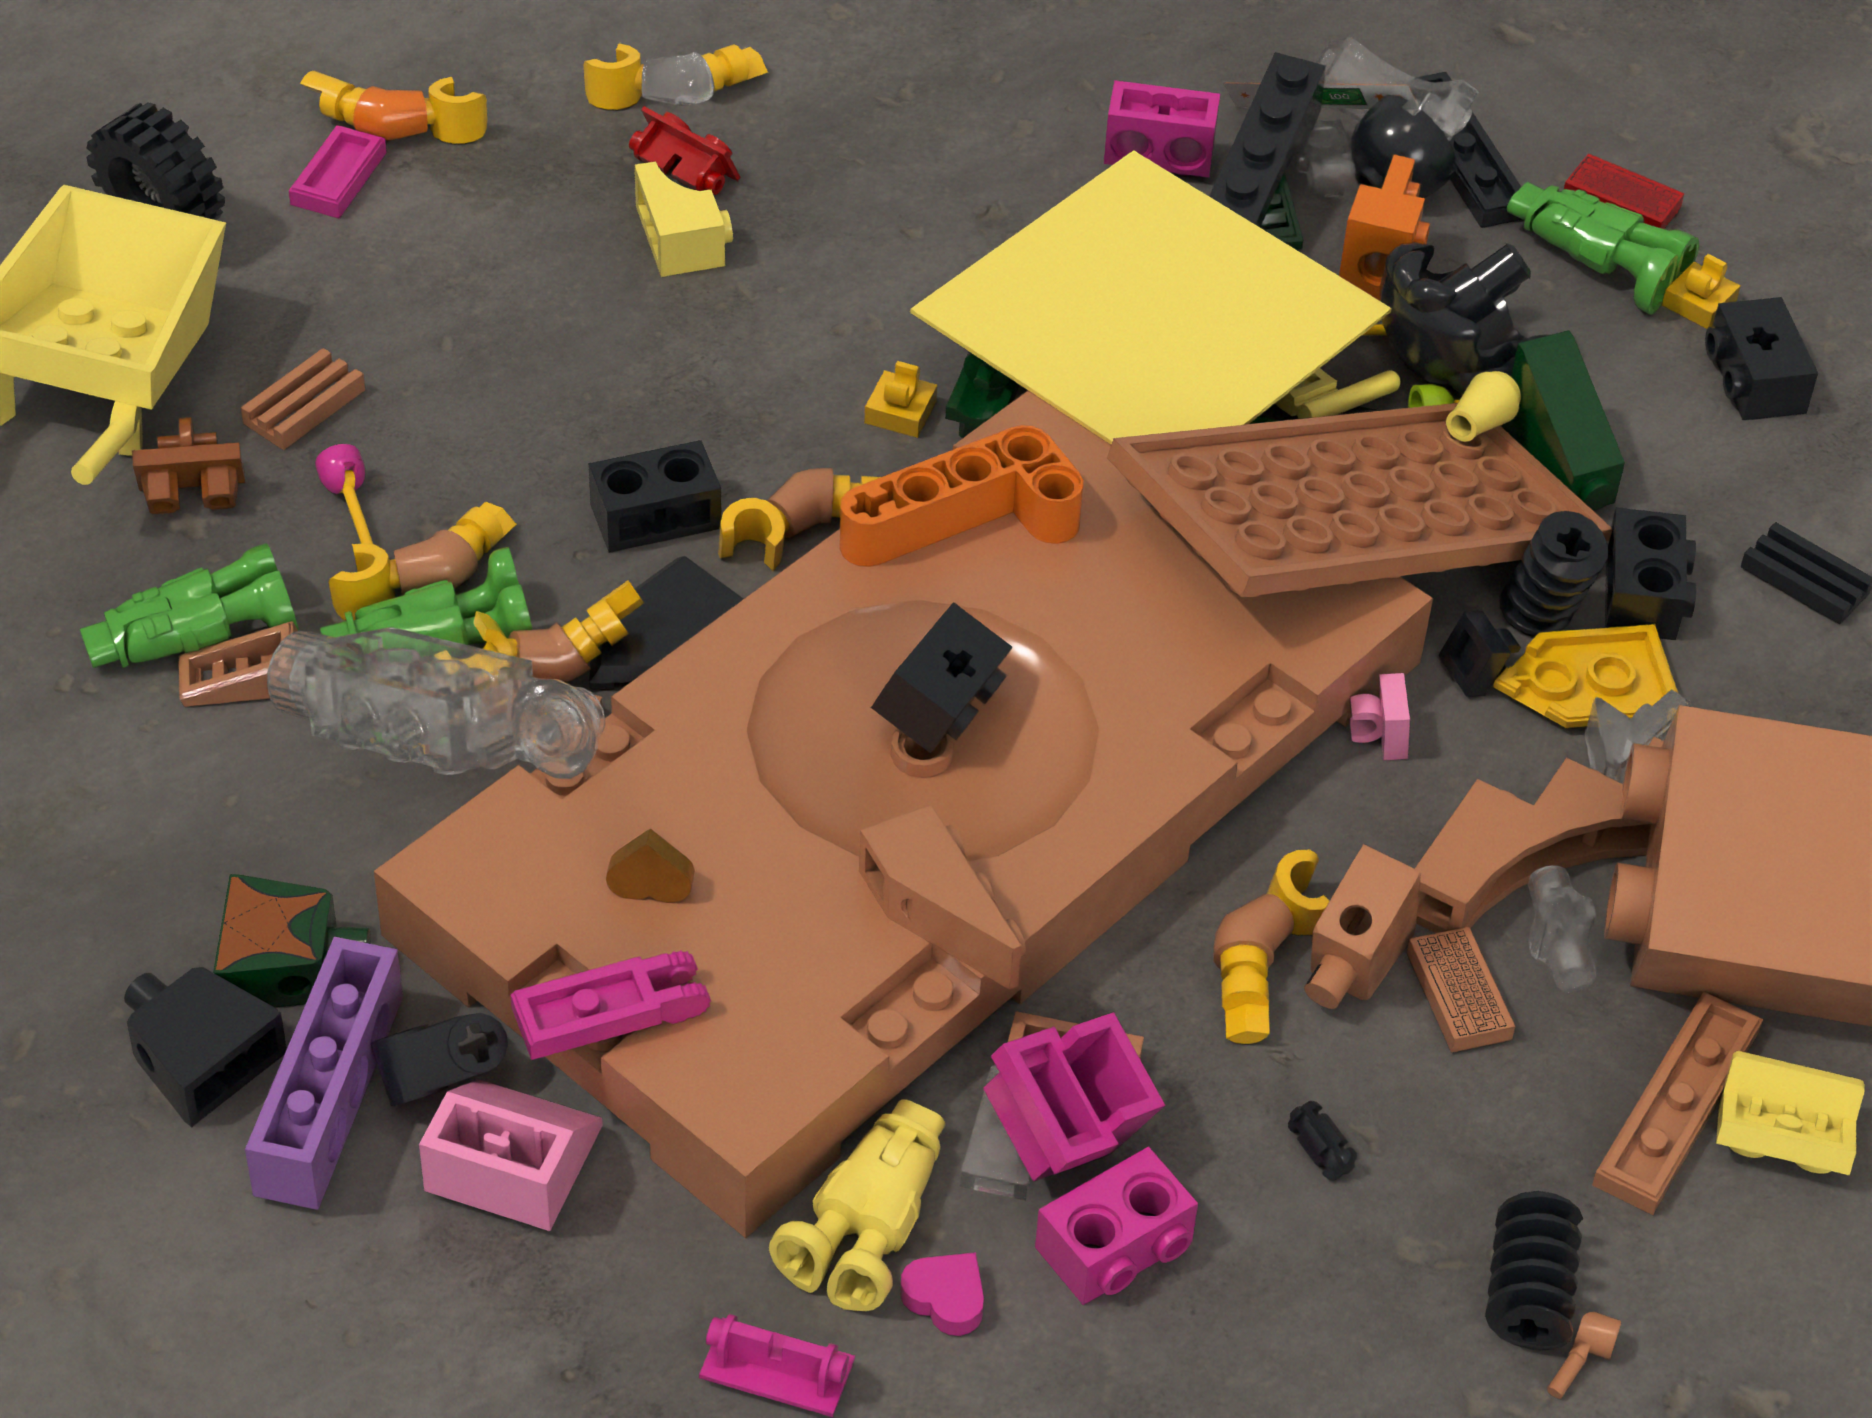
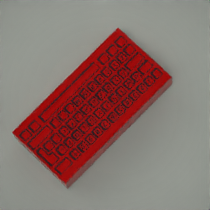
M1589 153L1566 180L1564 189L1573 191L1580 189L1587 192V194L1599 198L1601 202L1615 204L1618 207L1639 213L1643 216L1645 224L1662 229L1666 228L1680 210L1684 198V193Z

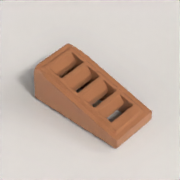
M293 621L178 656L179 697L184 707L288 697L312 691L310 652ZM236 668V671L228 673V669ZM212 670V678L203 681V671Z

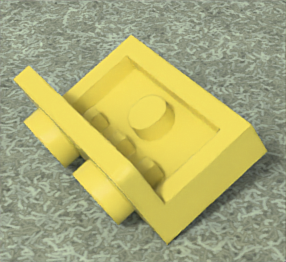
M1736 1051L1732 1055L1719 1104L1716 1144L1729 1146L1734 1152L1746 1157L1759 1158L1766 1155L1795 1162L1802 1169L1813 1173L1826 1174L1833 1171L1850 1175L1856 1155V1120L1865 1092L1864 1082L1852 1077Z

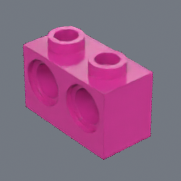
M1114 80L1107 120L1104 164L1113 165L1134 150L1168 172L1179 175L1209 177L1215 144L1220 94Z
M1148 1146L1040 1208L1038 1211L1035 1248L1081 1304L1085 1305L1104 1293L1106 1295H1114L1122 1291L1134 1280L1139 1272L1156 1262L1167 1263L1183 1254L1193 1240L1198 1202ZM1146 1212L1156 1216H1145L1140 1213ZM1094 1244L1102 1248H1089L1084 1245Z

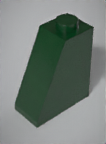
M1568 330L1518 343L1511 377L1520 389L1521 401L1517 415L1511 421L1501 425L1502 428L1593 511L1614 504L1625 462L1574 336Z

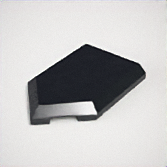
M686 556L676 558L634 588L644 604L620 620L629 633L627 636L613 646L607 640L598 647L602 653L590 661V689H615V683L632 682L744 598Z

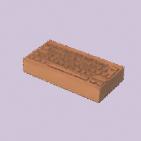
M1470 927L1409 939L1407 955L1451 1053L1512 1040L1515 1030L1514 1022Z

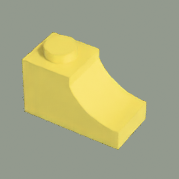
M656 161L636 164V208L661 277L725 266V243L733 241L732 224L728 211H719L712 190H692L673 182L664 175Z

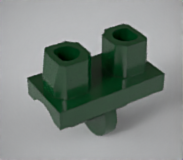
M968 351L962 371L946 405L945 419L959 422V436L964 438L1012 403L1020 385Z

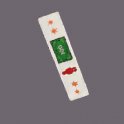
M1224 83L1237 107H1250L1261 84ZM1324 84L1321 108L1370 109L1386 95H1394L1408 100L1401 108L1419 109L1408 85Z

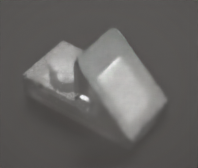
M1671 689L1653 706L1649 703L1641 706L1631 719L1603 699L1596 697L1593 700L1585 733L1591 769L1597 770L1623 784L1632 744L1649 745L1654 737L1664 741L1679 705L1690 707L1691 702Z

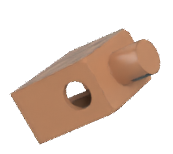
M1363 844L1314 928L1311 953V972L1313 974L1304 987L1309 998L1320 1006L1329 1009L1337 1008L1346 993L1360 1000L1371 998L1408 945L1409 939L1415 934L1421 879L1420 871Z

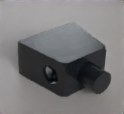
M204 967L190 969L169 986L165 985L152 973H144L138 976L126 990L124 1001L135 1011L127 1021L133 1055L180 1117L191 1128L285 1055L287 1050L281 1012Z

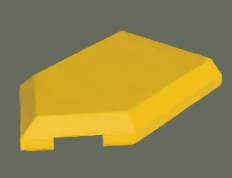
M1655 624L1539 632L1526 646L1525 653L1512 667H1507L1493 684V687L1565 728L1673 720L1679 705H1682Z

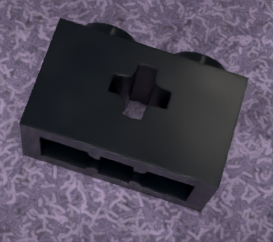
M1776 297L1718 303L1713 326L1709 327L1706 331V351L1709 359L1716 361L1723 376L1724 392L1727 398L1734 400L1742 420L1807 414L1818 371L1783 298Z
M953 602L894 672L870 708L931 753L946 734L955 740L961 736L979 712L978 709L971 705L975 698L986 704L1007 677V674L999 669V666L1013 647Z

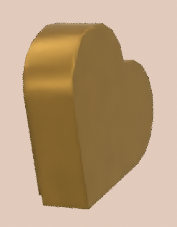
M650 828L611 856L606 882L614 894L625 899L639 900L650 896L657 901L673 903L685 899L690 894L695 869L693 863L684 854Z

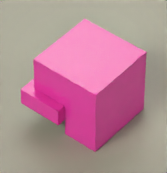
M1114 1012L1075 1025L1062 1037L1059 1036L1055 1027H1051L1004 1043L991 1055L999 1073L983 1087L1033 1182L1114 1152L1166 1106Z

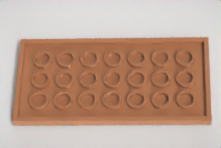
M1458 403L1113 438L1107 459L1126 477L1127 482L1136 488L1156 508L1160 516L1170 523L1193 547V550L1204 558L1227 582L1229 588L1241 597H1257L1263 594L1293 590L1303 591L1315 587L1353 584L1367 580L1398 578L1404 575L1443 572L1449 569L1488 566L1494 563L1522 560V556L1542 520L1555 512L1570 511L1584 515L1592 520L1603 532L1607 543L1613 531L1602 518L1501 426L1481 433L1471 441L1463 442L1454 438L1447 429L1446 419Z

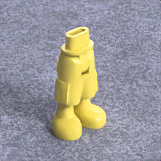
M905 1099L898 1101L891 1114H882L848 1159L842 1161L831 1171L827 1180L815 1195L813 1209L818 1217L817 1223L812 1225L803 1221H790L781 1225L774 1233L769 1244V1251L779 1271L796 1287L812 1293L818 1289L830 1267L833 1255L843 1237L856 1233L859 1238L854 1247L844 1252L829 1277L827 1294L832 1304L844 1310L870 1311L879 1307L893 1286L891 1272L882 1261L883 1254L899 1251L919 1218L921 1209L920 1198L932 1173L934 1162L940 1154L941 1146L938 1137L945 1127L944 1119L938 1113Z

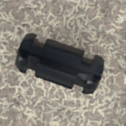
M1308 1101L1292 1110L1288 1128L1293 1133L1300 1132L1301 1135L1297 1140L1316 1166L1326 1167L1322 1172L1324 1177L1336 1180L1342 1175L1349 1174L1355 1168L1357 1153L1351 1147L1345 1149L1344 1146L1348 1141L1329 1115L1318 1113L1323 1107L1318 1102Z

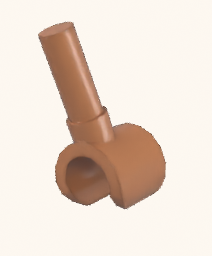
M1588 1312L1583 1316L1574 1345L1569 1351V1356L1547 1387L1550 1395L1558 1399L1563 1397L1583 1365H1585L1588 1353L1610 1360L1621 1321L1597 1312Z

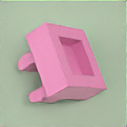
M1404 673L1379 674V698L1371 694H1358L1350 697L1352 718L1349 720L1351 740L1357 743H1368L1381 737L1383 760L1408 759L1410 716Z

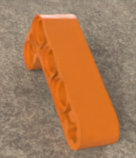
M1027 425L1011 427L847 491L841 499L840 551L846 560L855 565L866 567L880 565L1010 513H1014L1028 532L1037 540L1053 544L1067 542L1076 536L1080 528L1084 480L1080 472L1052 438L1042 429Z

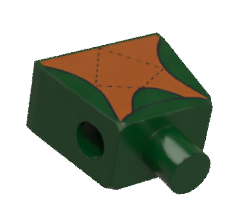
M230 874L213 973L275 1008L305 1005L333 938L339 937L371 944L370 928L337 927L333 895L326 889Z

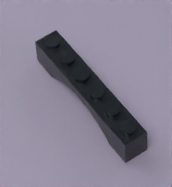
M1277 52L1274 53L1209 197L1261 228L1284 172L1298 151L1306 146L1321 112L1326 65Z

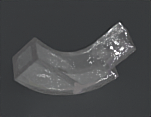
M1352 37L1329 41L1316 62L1326 65L1324 84L1408 85L1419 109L1405 110L1413 116L1420 110H1423L1443 131L1449 142L1453 135L1460 132L1468 123L1472 115L1471 104L1479 93L1478 90L1463 79L1435 83L1410 76L1377 57ZM1336 108L1358 122L1369 110Z

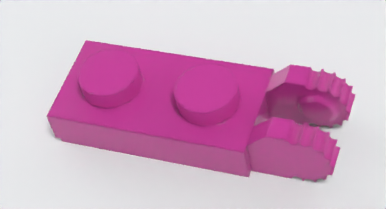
M680 950L679 952L673 951L671 954L665 953L643 960L639 956L515 990L511 994V1007L530 1058L534 1060L662 1024V1020L675 1024L686 1021L687 1018L693 1019L697 1015L700 1016L702 1012H706V1008L710 1007L711 999L705 985L702 986L701 983L696 984L695 982L687 983L689 980H693L692 977L694 975H697L696 970L698 968L693 955L689 954L688 951L682 952Z

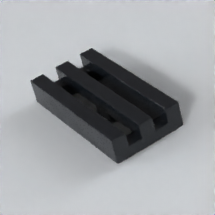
M1777 522L1769 528L1767 536L1763 534L1757 540L1755 548L1750 547L1744 553L1740 566L1838 624H1841L1872 590V577Z

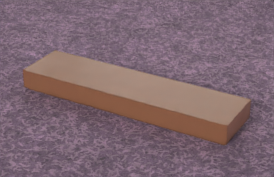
M1703 992L1597 1169L1592 1186L1654 1215L1721 1099L1733 1053L1736 1051L1747 1053L1760 1031L1763 1019L1709 993Z

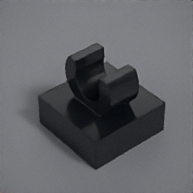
M1464 611L1438 655L1466 697L1485 696L1496 677L1506 669L1504 664L1511 653H1518L1521 646L1508 629H1495L1483 611Z

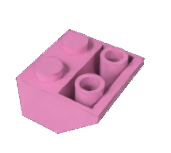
M480 1079L447 1091L419 1143L424 1191L551 1231L603 1126L602 1118Z

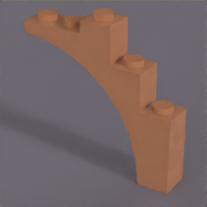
M1654 737L1648 746L1662 747L1664 741ZM1569 758L1564 760L1534 805L1517 798L1508 791L1500 790L1477 779L1415 867L1416 870L1421 872L1416 924L1434 933L1470 927L1471 929L1486 911L1513 891L1552 872L1600 859L1645 856L1648 850L1651 823L1621 819L1620 805L1623 784Z

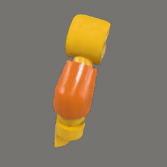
M317 71L308 72L300 83L312 91L321 93L319 107L323 115L338 121L345 120L347 124L354 126L355 130L385 138L387 141L427 132L428 124H430V131L435 138L452 144L474 142L482 138L486 132V96L476 92H471L464 96H455L452 77L440 79L429 86V98H424L423 92L419 90H385L375 86L367 89L356 88L353 84Z

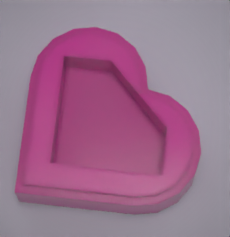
M976 1252L926 1257L912 1261L901 1274L900 1297L903 1304L911 1312L930 1316L933 1324L941 1332L948 1335L962 1336L971 1333L982 1321L984 1302Z

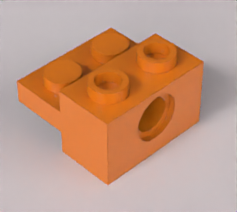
M1393 155L1382 189L1360 184L1347 220L1339 272L1341 278L1379 301L1380 282L1385 270L1386 257L1401 244L1413 242L1427 244L1431 223L1421 221L1425 198L1419 197L1421 184L1411 182L1415 159Z

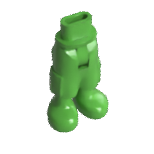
M1526 182L1511 197L1507 206L1508 213L1525 220V230L1534 231L1539 237L1568 252L1572 258L1582 262L1589 268L1601 274L1612 273L1617 265L1628 270L1635 277L1636 281L1633 296L1635 305L1639 310L1650 315L1654 314L1661 306L1665 289L1695 262L1699 251V239L1678 229L1666 230L1645 224L1641 214L1618 207L1615 204L1601 202L1599 198L1587 194V192L1580 189L1576 191L1563 189L1559 192L1558 186L1551 185L1544 190L1530 182Z
M267 543L248 549L240 559L210 574L208 568L203 570L201 567L176 579H171L159 588L155 586L143 592H137L132 595L133 598L126 600L117 608L104 612L106 621L80 628L93 668L120 660L122 668L127 667L129 663L126 655H128L131 662L140 663L184 651L185 653L198 651L201 648L228 641L232 638L229 625L245 620H261L269 628L293 621L299 631L280 571L277 570L273 554Z
M505 547L494 550L490 554L487 578L482 585L475 589L455 594L452 582L447 580L439 581L419 589L414 588L405 592V595L360 608L355 613V620H353L351 611L344 612L347 621L320 627L330 666L357 660L358 667L391 665L392 668L415 663L418 659L434 660L435 658H440L438 652L449 648L456 655L467 654V651H470L469 644L487 643L473 624L476 611L488 614L494 619L507 638L513 631L532 630V625L510 549Z

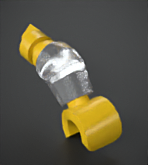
M619 43L616 48L617 62L607 63L598 59L584 61L583 65L585 92L588 102L597 108L606 110L628 108L636 104L642 95L643 98L678 106L693 105L711 99L714 92L721 90L724 85L727 87L768 73L763 59L758 52L751 47L741 50L735 44L715 50L714 54L700 55L693 52L683 56L646 57L644 64H641V55L635 48Z

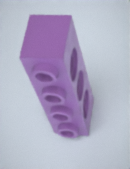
M339 937L333 938L245 1148L253 1196L316 1210L319 1209L377 1064L371 1042L388 1036L403 999L398 949Z

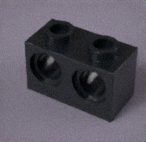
M702 440L588 463L590 505L609 553L720 529L721 486Z
M1616 507L1611 525L1613 531L1607 543L1605 628L1655 624L1660 639L1676 640L1682 617L1692 618L1696 601V583L1687 582V575H1691L1694 568L1696 541L1686 539V515Z

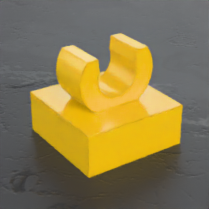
M1707 254L1704 257L1703 265L1693 262L1665 289L1662 306L1708 329L1713 326L1718 303L1737 302L1741 285L1724 277L1727 270L1726 262Z
M897 361L895 373L884 370L865 406L864 423L918 438L937 402L938 385L919 380V366Z

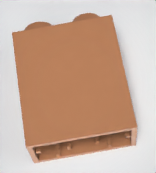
M1679 705L1662 747L1633 743L1625 770L1620 818L1651 823L1645 867L1617 863L1615 866L1608 897L1604 937L1609 940L1635 944L1630 986L1698 998L1701 997L1703 992H1706L1728 1003L1872 1027V736Z

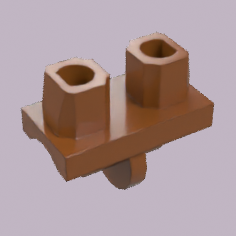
M192 417L179 418V435L157 437V449L132 450L133 469L139 491L144 492L151 514L174 513L179 510V488L201 486L202 500L205 508L216 510L229 509L236 506L238 483H245L244 463H242L239 442L218 444L216 432L194 434Z

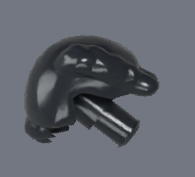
M1417 242L1401 244L1386 257L1385 270L1380 282V301L1392 309L1391 313L1382 319V324L1389 340L1408 369L1433 384L1451 386L1463 396L1472 379L1482 372L1500 371L1511 377L1518 343L1548 336L1544 334L1526 338L1514 328L1504 298L1516 292L1522 282L1531 278V270L1514 245L1505 243V246L1473 268L1464 263L1456 270L1443 274L1427 270L1428 264L1434 255L1435 248L1433 245Z

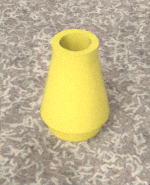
M1500 371L1482 372L1476 375L1455 409L1447 416L1446 426L1450 434L1459 441L1467 442L1481 433L1514 419L1518 413L1521 401V392L1515 380L1508 374Z

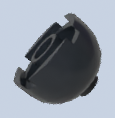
M1386 95L1372 106L1355 126L1350 144L1351 159L1356 169L1355 179L1359 186L1363 184L1382 189L1393 155L1415 159L1411 182L1421 184L1419 197L1426 198L1440 189L1456 174V169L1449 168V164L1456 158L1454 150L1443 131L1423 110H1420L1413 116L1407 110L1401 108L1408 100L1400 96Z

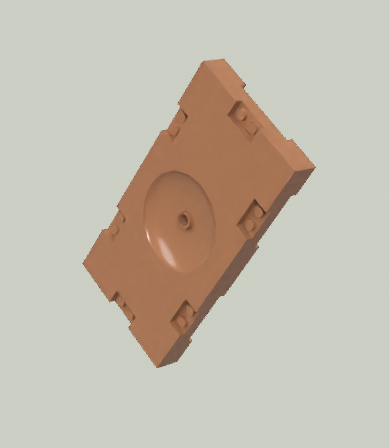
M1027 391L954 444L953 450L1015 426L1027 425L1042 429L1052 438L1080 472L1084 480L1080 528L1074 538L1059 544L1042 542L1028 532L1014 513H1010L883 564L866 567L850 563L842 556L840 551V529L611 696L612 713L531 773L517 765L374 870L381 935L468 1008L475 1002H480L520 1037H522L511 1007V994L515 990L639 956L643 960L665 953L671 954L673 951L679 952L680 950L682 952L688 951L689 954H692L698 970H696L697 975L692 977L693 980H689L687 983L695 982L696 984L701 983L702 986H706L711 999L710 1007L706 1008V1012H702L700 1016L697 1015L693 1019L687 1018L686 1021L675 1024L662 1020V1024L545 1057L650 1144V1159L744 1238H747L840 1158L841 1142L1010 998L1019 1004L1024 1002L1187 863L1192 843L1336 721L1345 727L1350 724L1349 720L1352 718L1350 697L1358 694H1371L1379 698V674L1404 673L1405 677L1421 663L1433 598L1402 577L1315 587L1303 591L1293 590L1263 594L1257 597H1241L1229 588L1227 582L1216 570L1193 550V547L1160 516L1156 508L1136 488L1132 487L1127 482L1126 477L1107 459L1111 444L1032 392ZM954 602L1013 648L999 666V669L1006 673L1007 677L986 704L975 698L971 705L978 709L979 712L961 736L955 740L946 734L935 749L929 753L870 707L894 672ZM931 804L944 825H952L959 833L965 850V858L974 872L981 871L988 878L994 892L995 904L1005 920L1013 919L1021 930L1025 941L1026 953L1025 956L1021 957L1018 987L1010 990L889 919L859 872L860 830ZM651 828L693 863L695 873L690 894L685 899L673 903L657 901L650 896L639 900L622 898L614 894L606 882L611 856Z

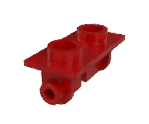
M643 106L641 111L649 125L644 131H636L629 141V148L634 151L636 159L644 163L656 161L664 174L679 159L681 161L671 173L673 178L697 191L712 190L713 195L718 194L725 184L724 175L737 182L741 177L731 159L733 153L723 141L710 134L703 138L691 132L689 126L682 119L670 112H665L662 116Z

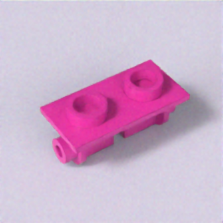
M729 1314L727 1318L723 1317L720 1319L714 1317L710 1323L706 1344L711 1347L700 1371L699 1378L833 1417L855 1361V1355L838 1351V1345L829 1343L827 1347L744 1324L738 1322L737 1316Z

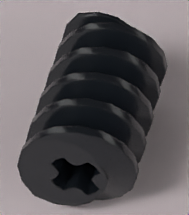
M1570 511L1555 512L1542 520L1530 544H1528L1522 560H1519L1499 596L1500 609L1504 617L1516 629L1530 635H1537L1539 632L1561 631L1569 625L1582 600L1586 597L1590 587L1594 584L1608 559V544L1604 534L1592 520L1580 513Z
M1532 1191L1508 1198L1498 1208L1495 1220L1497 1230L1493 1240L1494 1253L1490 1265L1492 1275L1488 1285L1489 1299L1485 1317L1488 1326L1500 1338L1513 1345L1527 1349L1551 1350L1561 1348L1571 1341L1573 1335V1326L1570 1319L1573 1318L1576 1304L1572 1296L1575 1295L1578 1284L1574 1274L1577 1272L1580 1262L1576 1251L1579 1250L1582 1241V1235L1577 1225L1583 1220V1216L1575 1204L1557 1194Z

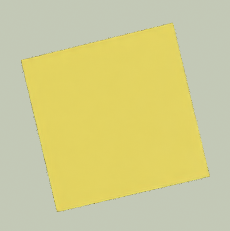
M1133 150L911 308L910 313L1104 441L1112 444L1113 438L1250 424L1390 314L1392 308Z

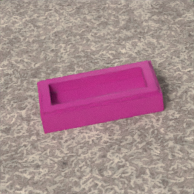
M336 125L289 189L290 205L340 219L387 153L385 138Z

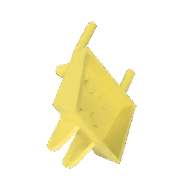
M68 185L60 187L0 265V426L16 416L14 377H19L115 401L109 427L72 467V477L82 485L90 484L118 451L119 455L132 456V450H142V408L153 409L209 324L226 222Z

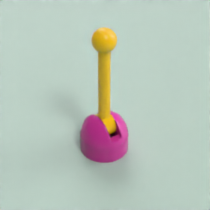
M338 444L323 450L315 461V467L321 483L331 493L344 494L360 543L377 546L373 544L355 492L365 480V465L360 451L350 444Z

